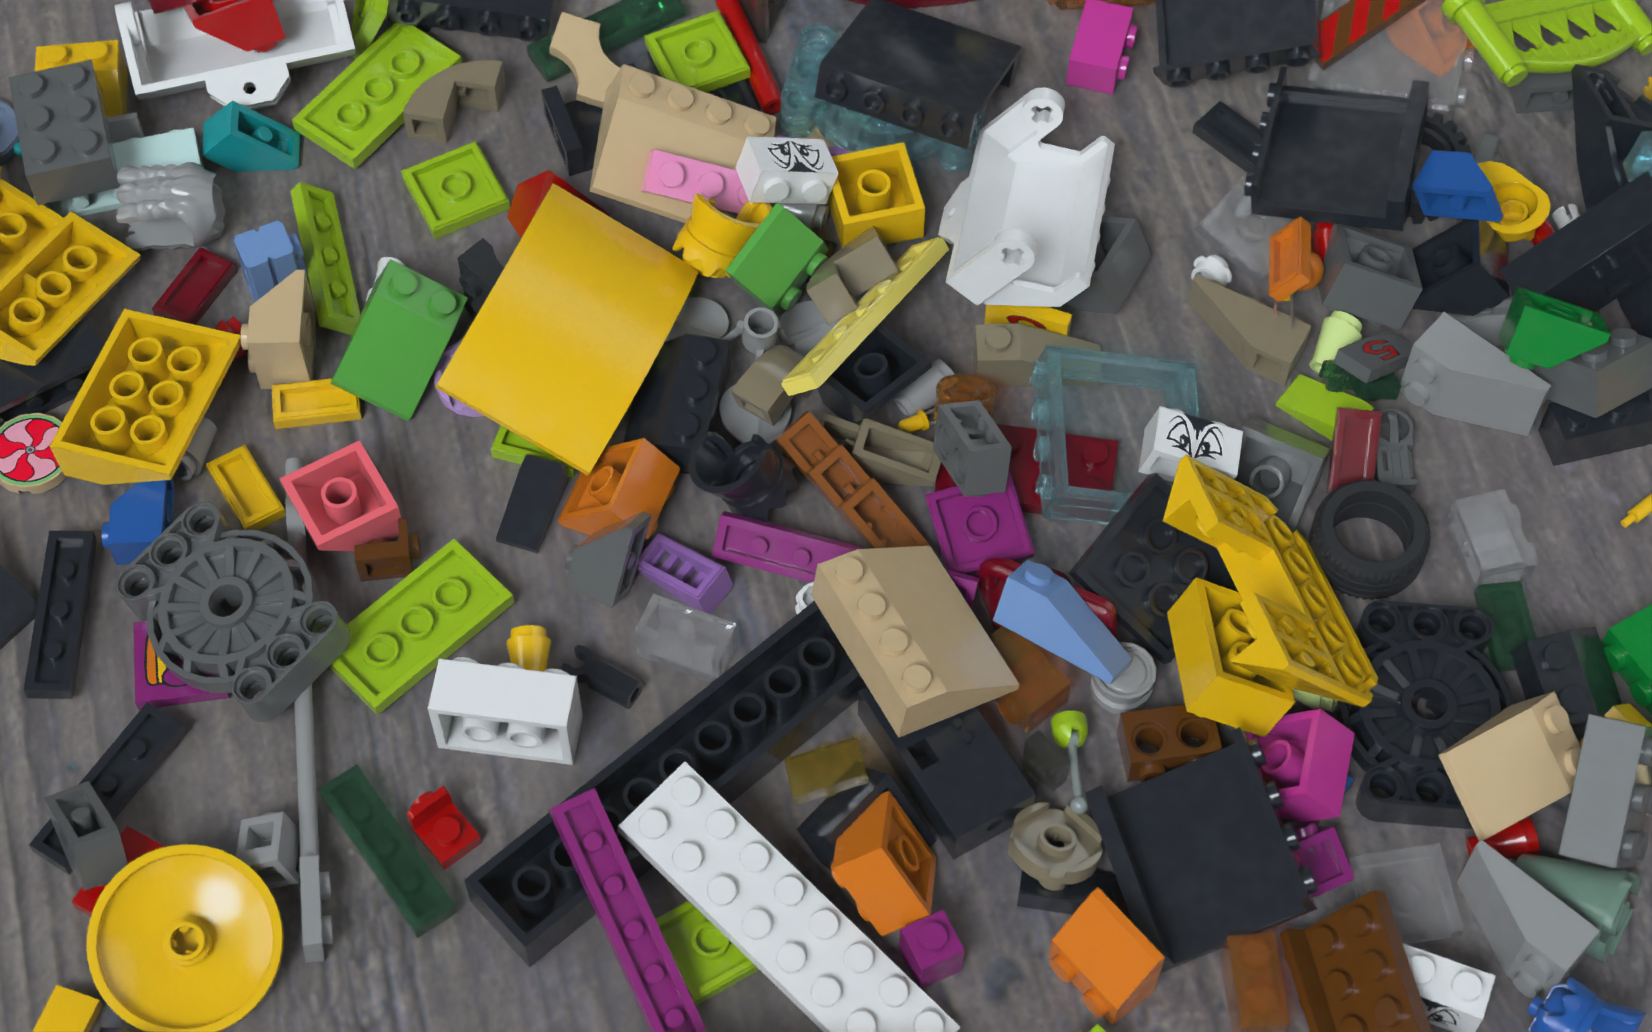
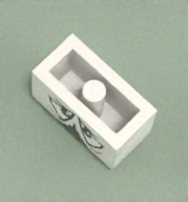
M747 136L735 167L749 202L826 204L839 174L824 139Z
M1160 406L1145 427L1138 472L1144 474L1157 473L1162 479L1174 482L1179 460L1188 455L1235 479L1238 475L1243 431L1227 427L1221 422L1208 421L1188 415L1179 409H1169Z
M1403 943L1429 1023L1452 1032H1476L1484 1018L1495 975Z

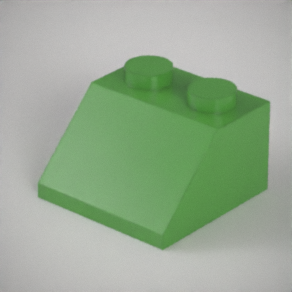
M777 202L725 271L741 290L774 312L776 316H779L783 309L789 311L797 303L802 294V290L799 288L809 275L812 277L828 260L825 254L829 249L822 239Z

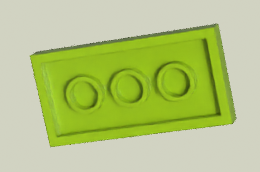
M395 22L292 119L294 129L355 170L404 123L403 111L414 92L426 80L438 72L461 64V56L415 26Z
M452 539L347 624L351 632L350 644L329 668L378 716L435 669L439 659H447L514 604L513 595L455 539Z

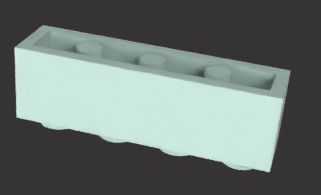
M194 127L112 143L118 172L119 168L125 166L138 168L143 165L148 167L154 165L166 166L169 164L179 166L186 162H195L204 168ZM118 188L43 205L60 216L65 217L70 211L78 216L118 209L124 204L118 200L116 194Z

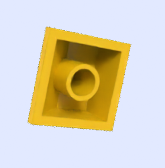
M118 40L36 46L35 71L92 60L102 89L107 117L127 113L128 72Z

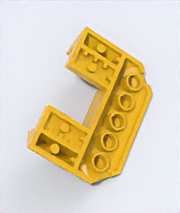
M1185 455L1179 460L1163 522L1217 548L1241 596L1242 601L1240 605L1248 619L1246 628L1255 641L1229 662L1285 687L1360 707L1368 705L1373 697L1369 690L1377 685L1378 676L1309 542L1297 529L1291 532L1289 527L1279 517L1274 515L1278 509L1266 496Z

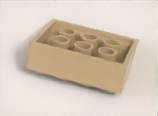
M623 64L605 93L589 191L685 223L691 216L692 204L641 192L649 151L655 149L736 170L735 167L747 136L774 137L776 117ZM722 212L734 219L737 217V215Z
M930 546L857 549L817 565L811 596L898 737L1019 689V682Z

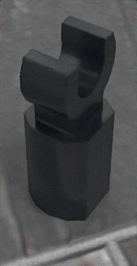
M576 645L574 648L575 657L584 661L585 664L582 667L574 668L564 663L561 666L562 670L569 675L576 676L577 683L586 682L591 690L626 709H630L641 694L643 682L604 660L598 662L594 659V655L589 648L583 645Z

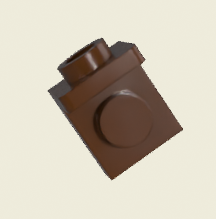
M407 518L398 519L399 541L377 539L367 544L354 545L355 563L361 582L403 578L414 571L413 560L421 559L420 539L418 532H410Z

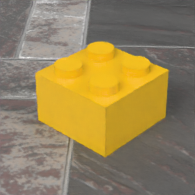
M904 142L831 156L839 174L827 202L841 248L873 226L885 245L924 237L925 206Z

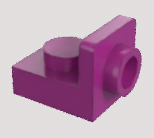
M1311 821L1294 827L1302 847L1294 851L1300 858V867L1305 865L1310 867L1319 888V892L1312 894L1313 897H1317L1355 879L1334 826H1316L1315 821Z

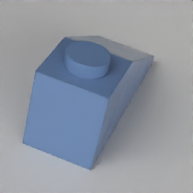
M1030 560L1024 562L1007 577L993 621L1110 685L1130 666L1132 657L1066 579L1054 574L1049 567Z

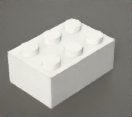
M457 657L453 660L439 659L428 705V712L438 748L573 765L583 714L577 677L569 675L563 670L546 669L544 672L525 670L521 666L512 663H502L498 666L485 665L465 657Z

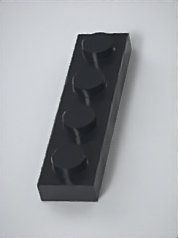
M49 530L23 689L27 698L73 699L97 544L94 531Z
M147 701L79 784L89 781L114 821L187 732L184 724ZM50 818L30 842L29 846L35 854L70 875L73 870L68 863Z

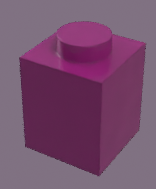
M944 910L900 929L899 951L916 984L921 989L963 970L965 949Z

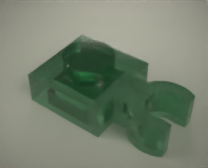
M1334 360L1323 361L1319 372L1320 378L1328 379L1325 386L1327 391L1344 392L1346 389L1353 390L1357 397L1368 401H1377L1379 399L1397 400L1402 387L1394 372L1369 383H1364L1338 366Z

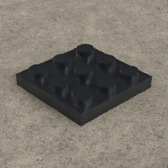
M1157 473L1148 474L1068 574L1085 590L1102 596L1114 604L1117 610V621L1162 664L1170 663L1175 657L1167 612L1192 581L1197 577L1228 589L1234 582L1217 548L1163 522L1172 487Z

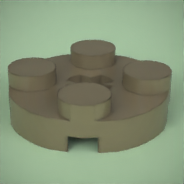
M1051 802L1035 803L1021 810L1015 817L1006 848L1008 855L1013 858L1015 863L1025 873L1038 879L1039 883L1048 890L1059 891L1066 884H1076L1088 879L1097 870L1103 851L1101 847L1102 838L1095 821L1086 813H1074L1068 805H1065L1064 811L1059 809H1049ZM1047 840L1053 841V843L1061 841L1064 843V847L1052 846Z

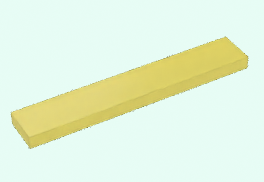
M942 237L912 245L898 259L896 264L899 272L873 286L857 302L858 309L843 317L782 380L781 385L788 396L817 389L949 251Z

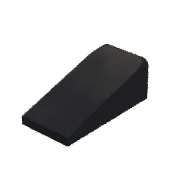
M530 454L525 455L496 536V542L538 554L568 483L567 468L564 464Z

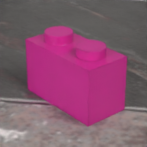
M1086 0L1069 58L1066 85L1113 95L1117 79L1125 80L1130 57L1124 56L1125 49L1133 50L1138 26L1131 24L1134 8L1098 0Z

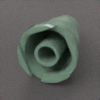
M1522 853L1517 860L1510 858L1509 861L1600 930L1586 951V954L1595 960L1607 963V954H1614L1631 919L1634 909L1630 908V902L1627 901L1629 892L1638 896L1641 876L1632 871Z

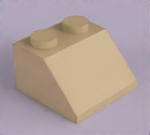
M295 270L252 304L249 310L248 324H242L241 326L242 349L248 350L250 373H256L261 389H271V385L313 380L317 314L305 270Z

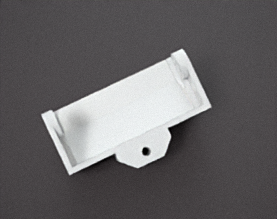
M272 0L286 38L277 41L278 45L275 48L260 53L254 50L244 51L195 29L183 6L154 14L152 9L135 12L132 2L116 4L115 12L135 95L139 100L207 87L211 99L224 107L233 100L251 110H257L277 105L291 82L289 69L345 58L356 54L344 1ZM249 88L256 89L252 94L246 93Z
M1043 87L1029 91L979 131L970 176L961 182L944 207L938 235L945 241L954 244L946 283L977 306L983 303L985 305L1061 307L1090 286L1092 272L1095 268L1096 248L1101 236L1099 231L1102 215L1106 208L1104 204L1106 192L1111 180L1109 175L1115 144L1106 136H1100L1081 151L1042 143L1040 140L1058 127L1063 120L1065 101L1053 89ZM1038 106L1043 109L1048 106L1051 108V111L1042 110L1039 112L1036 110V107Z

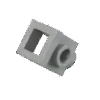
M267 812L261 816L242 819L236 858L252 868L263 879L269 889L297 884L300 878L296 871L300 837L299 828L284 812Z

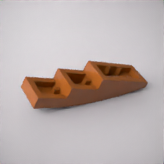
M810 411L803 413L774 439L804 476L871 549L930 545L878 482L864 472L842 444L835 442Z

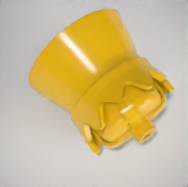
M694 193L691 216L676 235L678 237L672 250L679 251L684 248L683 260L687 265L699 270L698 274L701 276H711L712 278H724L727 276L731 278L725 270L772 210V206L769 203L749 202L748 200L736 219L714 208L716 205L714 199H706L702 194Z

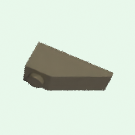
M1018 323L975 324L973 343L975 388L1103 385L1100 344Z

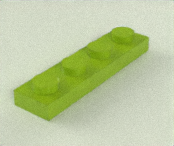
M299 182L290 190L318 324L324 328L352 335L360 317V310L334 193Z

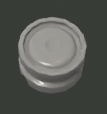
M1119 642L1132 657V662L1111 685L1094 675L1091 676L1090 689L1094 700L1101 708L1114 714L1142 709L1147 705L1153 693L1157 670L1154 660L1145 649L1133 643Z

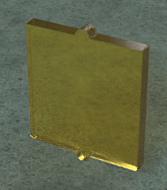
M857 736L827 746L820 745L815 750L785 759L795 805L827 795L831 797L836 795L837 792L869 782Z

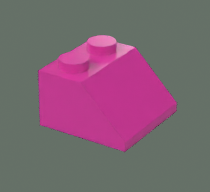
M1322 709L1284 715L1265 737L1246 731L1249 741L1257 738L1268 764L1260 767L1266 782L1274 780L1282 796L1285 806L1277 809L1281 818L1303 823L1340 817L1355 733Z

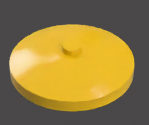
M174 845L156 849L133 860L107 884L94 906L89 921L86 945L87 959L93 981L100 995L117 1015L134 1027L148 1032H220L249 1015L270 990L282 960L284 933L281 914L276 900L266 883L252 868L235 856L216 848L202 845Z

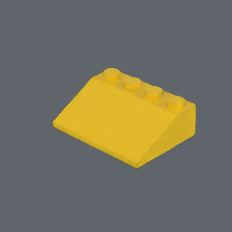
M124 309L49 445L64 476L101 485L171 480L241 346V335Z

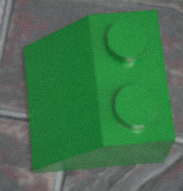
M1520 286L1516 289L1499 332L1505 354L1510 356L1509 361L1529 370H1534L1536 365L1549 369L1607 343L1611 335L1601 313Z

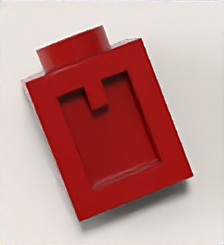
M444 786L435 792L428 791L419 796L411 805V809L406 813L411 831L443 870H446L482 843L480 835L452 803L451 795Z

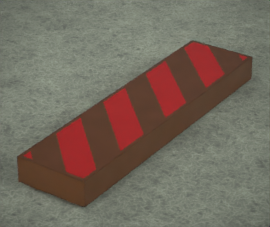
M1350 0L1320 21L1323 57L1313 60L1323 71L1426 0Z

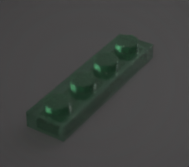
M621 0L584 19L600 24L599 42L604 54L607 55L685 17L686 10L681 0ZM554 33L527 45L528 57L547 83L572 72L564 61L549 53Z
M358 765L353 766L317 789L322 801L417 938L458 913L451 898Z

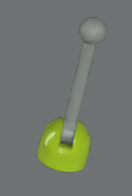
M1067 710L1057 713L1052 717L1050 722L1051 731L1056 744L1061 748H1068L1074 795L1070 803L1071 810L1076 814H1084L1089 808V803L1083 797L1077 749L1087 740V717L1082 712Z

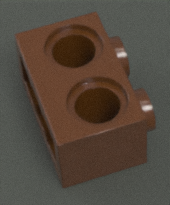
M1185 704L1120 713L1117 737L1127 782L1137 780L1145 782L1222 749L1216 721L1198 717L1193 713L1187 712ZM1195 738L1203 746L1190 747L1182 739ZM1140 744H1150L1157 749V752L1144 753L1137 746Z

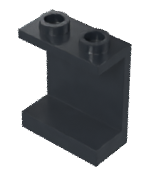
M634 63L628 64V66L636 68ZM557 85L542 89L544 115L568 175L572 176L593 170L603 108L578 100L564 104Z

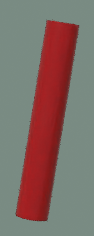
M715 0L718 11L750 67L749 81L763 112L769 115L779 113L784 109L786 102L740 0Z

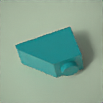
M233 100L203 124L201 156L234 172L294 170L299 166L300 133Z

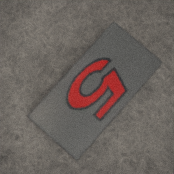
M1386 329L1338 349L1334 362L1364 383H1369L1406 367L1413 344L1390 329Z

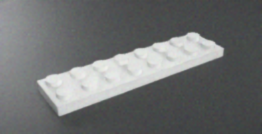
M686 762L676 769L618 826L617 831L823 1032H957L961 1028Z

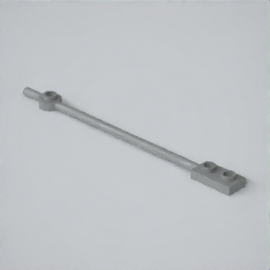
M299 458L287 459L285 461V475L302 468V460ZM286 493L288 543L292 545L307 564L306 532L308 530ZM304 581V584H303L302 588H303L304 592L306 593V590H305V581ZM311 684L294 701L302 937L306 963L325 961L324 945L333 944L332 915L323 916L322 900H331L330 871L321 872Z

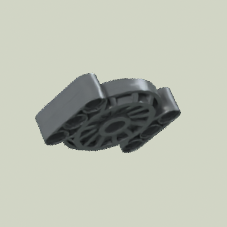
M198 502L187 508L120 573L116 581V591L137 617L147 620L148 636L154 652L170 672L190 687L210 693H232L248 715L257 722H269L280 716L350 644V629L331 603L319 601L318 586L313 574L304 559L292 545L276 535L258 530H233L218 508L210 502ZM282 553L293 560L283 559ZM304 581H305V590H306V593L304 592V590H303V588H302V586H303V584H304ZM226 603L232 607L241 605L236 612L229 616H225L226 613L221 608ZM330 625L326 631L319 633L322 628ZM298 657L294 663L286 666L290 660ZM182 659L184 662L183 669L171 661ZM265 690L258 698H254L258 692Z

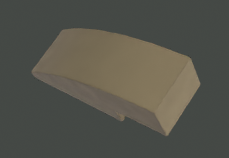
M819 411L816 417L819 423L837 444L843 445L870 478H874L877 482L933 487L941 464L940 459L933 450L934 442L867 418L862 420L861 425Z

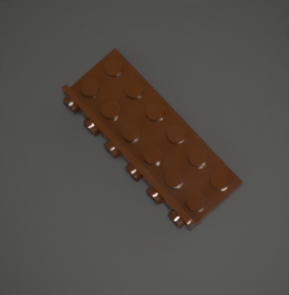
M1371 890L1305 930L1287 928L1280 933L1285 959L1290 967L1298 992L1299 1003L1304 1011L1310 1032H1432L1385 891Z

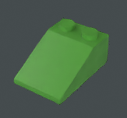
M390 259L372 288L330 384L409 421L455 329L467 297Z

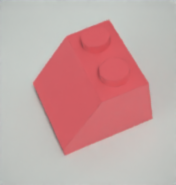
M360 440L279 478L318 550L354 552V545L367 544L377 539L389 541L399 536L398 519H402L399 507Z

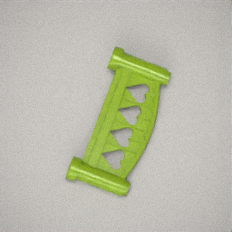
M1445 0L1441 5V11L1451 24L1459 25L1501 83H1505L1507 87L1517 85L1526 78L1528 73L1571 72L1576 64L1596 67L1614 59L1630 47L1635 52L1639 51L1642 56L1652 52V21L1635 0H1504L1483 5L1485 0ZM1594 14L1613 25L1617 31L1610 29L1607 34L1601 32L1595 25ZM1567 19L1587 31L1591 37L1584 35L1581 40L1573 37L1569 32ZM1540 25L1559 36L1564 43L1557 41L1554 46L1547 44L1542 38ZM1513 31L1533 43L1537 49L1529 48L1527 52L1521 51L1515 45Z

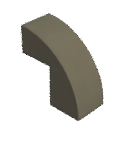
M479 60L461 63L444 69L426 80L410 97L403 111L408 138L447 144L459 106L498 112L506 88L503 62Z
M873 226L832 255L811 277L807 285V292L829 326L858 309L856 296L899 272L896 261Z
M783 344L776 345L767 350L747 369L731 392L737 405L775 426L794 396L787 395L781 385L782 380L805 356ZM812 390L802 392L799 394L808 398Z

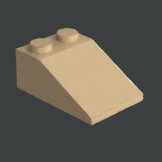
M1553 691L1510 705L1438 756L1480 841L1493 836L1572 793L1581 746L1571 728L1567 712L1561 706Z

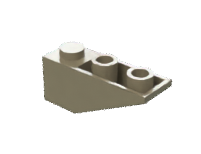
M1195 274L1191 285L1189 304L1247 370L1285 386L1306 349L1312 325L1303 322L1300 318L1293 315L1294 327L1292 329L1290 328V314L1277 310V318H1274L1273 308L1264 305L1257 298L1246 297L1226 288L1216 280H1208Z

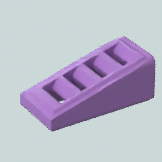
M658 533L641 553L636 569L638 573L690 608L707 617L712 614L733 587L726 567L661 533ZM666 552L671 554L659 569L655 567ZM681 562H683V565L678 569V571L673 576H671L672 572L677 568V566ZM695 572H698V574L690 582V584H686L688 580L693 576V574Z

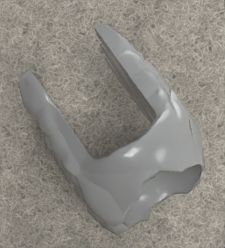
M186 162L179 166L169 164L166 166L154 165L148 167L143 165L140 168L134 166L119 168L117 180L121 185L118 187L116 194L118 200L124 205L117 209L118 215H116V219L119 223L131 225L128 232L133 233L125 238V245L134 251H144L147 249L162 250L165 248L173 250L197 247L218 239L225 227L223 223L225 208L221 197L222 190L214 183V178L217 174L205 170L200 164L195 162Z

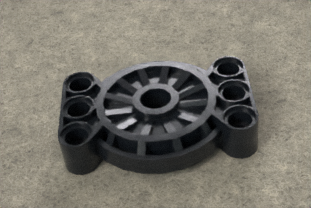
M1385 600L1374 601L1363 610L1355 634L1378 676L1377 685L1369 690L1373 697L1368 705L1360 707L1351 704L1352 710L1351 716H1349L1347 703L1338 701L1336 713L1338 722L1355 733L1351 756L1361 769L1366 772L1357 792L1355 802L1358 811L1366 819L1375 822L1473 829L1438 755L1501 711L1513 705L1511 693L1502 675L1489 659L1483 655L1494 629L1492 619L1483 610L1474 607ZM1370 625H1379L1387 632H1378ZM1416 629H1426L1432 636L1422 635ZM1461 632H1469L1477 639H1469ZM1420 698L1426 699L1425 708L1434 712L1438 719H1423L1412 708L1417 706ZM1370 789H1382L1390 798H1379ZM1417 792L1429 793L1436 802L1422 800Z

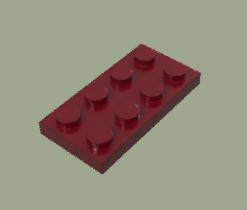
M996 423L1012 447L1008 471H1010L1022 512L1107 524L1118 449L1117 440ZM942 462L937 474L935 492L957 486Z

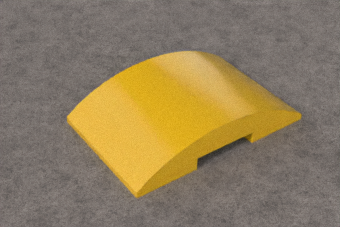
M1 167L0 359L36 366L140 260L141 255L71 211L65 217H62L43 204L37 205L35 199L1 179Z
M553 183L435 388L588 476L657 357L687 299L699 270L687 265L685 261Z

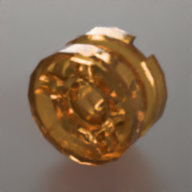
M955 374L942 378L936 387L937 402L934 404V421L936 422L938 404L980 400L991 418L994 419L993 407L996 404L997 397L995 386L984 378L968 374Z

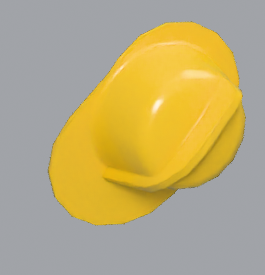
M1492 161L1477 163L1491 183L1503 213L1501 222L1487 221L1488 224L1504 242H1517L1521 240L1530 242L1535 236L1536 228L1541 226L1549 216L1551 204L1548 195L1515 169L1503 163Z

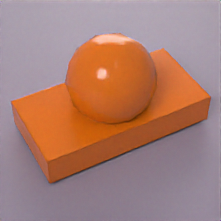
M1303 217L1295 219L1269 237V295L1279 303L1297 290L1306 291L1314 289L1322 281L1325 272L1324 264L1319 255L1311 251V224Z

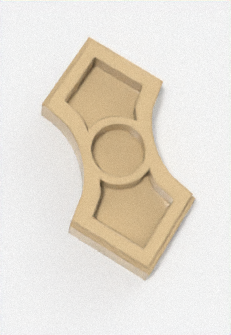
M562 12L550 44L549 53L564 61L572 70L577 81L576 100L603 108L606 90L620 70V67L613 64L601 48L599 42V23Z

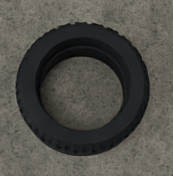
M1365 479L1364 481L1357 480L1345 483L1342 486L1340 485L1331 491L1320 503L1311 526L1308 542L1331 587H1335L1336 591L1339 590L1342 594L1346 593L1349 597L1354 596L1357 599L1360 597L1363 600H1374L1375 598L1379 600L1400 593L1416 579L1428 553L1431 534L1429 522L1423 508L1420 507L1418 502H1415V498L1411 497L1408 492L1405 493L1402 488L1399 489L1396 485L1392 486L1388 482L1383 483L1381 480L1378 482L1374 479L1371 481ZM1352 518L1377 520L1387 525L1397 534L1402 542L1404 553L1397 558L1383 562L1360 559L1349 553L1339 543L1334 527Z

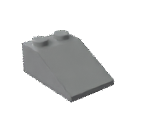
M1443 312L1413 344L1398 390L1412 404L1423 407L1433 415L1529 436L1535 427L1551 385L1530 370L1511 363L1508 355L1446 312Z
M1480 840L1475 846L1457 881L1505 974L1513 980L1514 986L1529 998L1534 999L1537 995L1545 1000L1551 988L1563 983L1576 968L1600 932L1594 925L1483 840Z

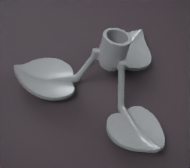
M687 297L665 342L684 334L729 340L730 343L742 334L744 347L755 354L756 361L763 353L775 346L778 336L784 345L794 344L795 351L806 356L840 320L828 326L813 301H804L795 304L789 311H785L780 321H778L777 316L771 310L763 307L754 308L745 315L744 321H738L736 328L727 334L729 327L728 316L718 303L702 297ZM735 385L731 386L722 395L719 404V416L726 430L742 443L752 441L753 434L760 435L768 444L774 443V439L788 426L791 416V402L775 426H772L739 407L731 392Z

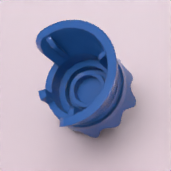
M1569 977L1566 982L1567 984L1560 983L1553 986L1545 1000L1537 995L1535 996L1527 1010V1013L1535 1017L1528 1032H1636L1647 1012L1605 1002L1597 997L1598 994L1588 989L1578 979Z

